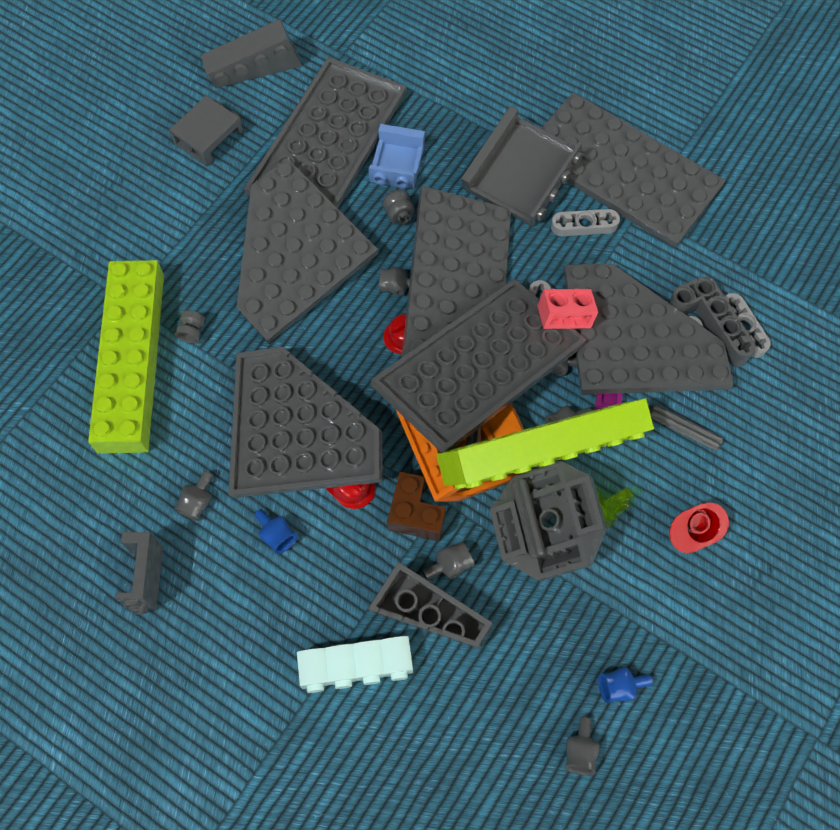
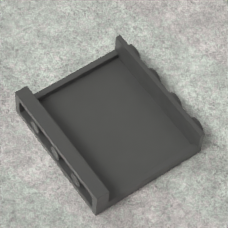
M510 106L461 178L462 187L465 191L487 203L509 208L511 216L534 227L537 221H541L544 218L549 202L553 203L559 194L558 189L561 184H566L569 180L572 167L580 163L583 157L582 142L579 141L575 147L519 118L518 109Z

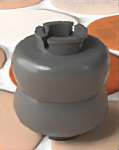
M397 189L391 190L382 203L390 222L401 225L410 222L409 220L414 216L416 209L411 202L408 192Z

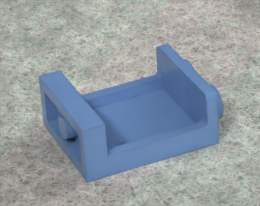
M380 124L378 131L379 142L373 164L369 166V181L378 185L385 184L402 189H414L425 147V131Z

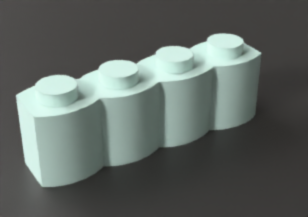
M408 636L297 652L300 687L307 689V693L324 691V686L335 685V689L352 687V682L363 681L364 685L380 683V678L391 677L392 681L408 679V674L413 673Z

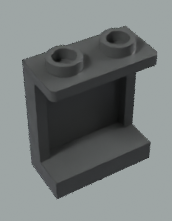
M205 96L169 131L177 147L208 167L213 162L211 152L231 132L235 131L240 134L243 129L241 118L236 112H230L219 101Z
M122 532L121 543L136 557L132 592L116 593L115 599L124 608L131 610L130 612L133 614H147L148 610H157L163 546L150 532Z

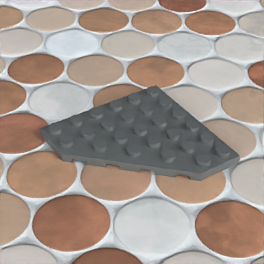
M287 157L251 185L237 300L238 311L268 344L379 254L378 249Z
M614 264L565 265L566 289H591L598 309V314L591 328L575 329L587 339L585 345L575 353L581 395L731 390L734 384L723 340Z
M284 347L236 353L229 496L238 498L382 482V431L374 423L363 416L361 412L343 399Z

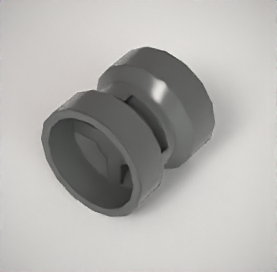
M182 311L179 319L181 324L177 326L175 336L183 342L196 344L199 342L201 336L199 331L203 328L206 319L195 311Z

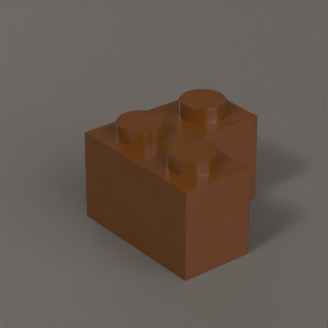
M399 472L387 521L388 531L440 542L446 507L422 502L425 490V477Z

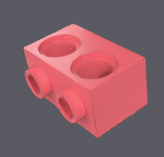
M544 289L537 305L543 329L591 328L598 314L591 289Z

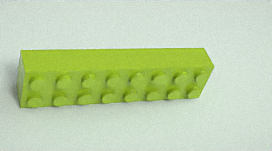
M157 260L109 261L88 439V443L97 453L149 452L164 274Z
M644 398L615 404L436 454L444 486L454 485L455 489L465 487L467 489L483 485L482 482L496 481L507 478L508 474H520L530 471L532 467L548 466L554 464L556 460L575 458L580 453L585 452L586 454L599 451L604 446L619 445L628 439L645 437L644 432L653 430L654 426L647 400Z

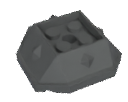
M561 460L512 477L503 489L499 499L490 508L502 561L538 581H544L592 566L607 531L593 477ZM518 479L527 481L546 551L545 555L539 558H533L529 555L512 489V482ZM556 515V524L553 527H549V520Z

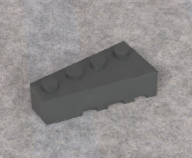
M281 19L201 55L206 74L215 88L302 67L296 47Z
M399 562L368 608L372 613L476 649L480 648L493 627L491 621Z

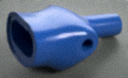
M263 509L255 513V517L263 525L258 535L276 554L284 553L296 542L297 534L290 529L282 516L271 519Z
M627 667L610 673H601L598 676L600 693L605 703L634 700L637 697V688L653 684L650 674L633 677Z

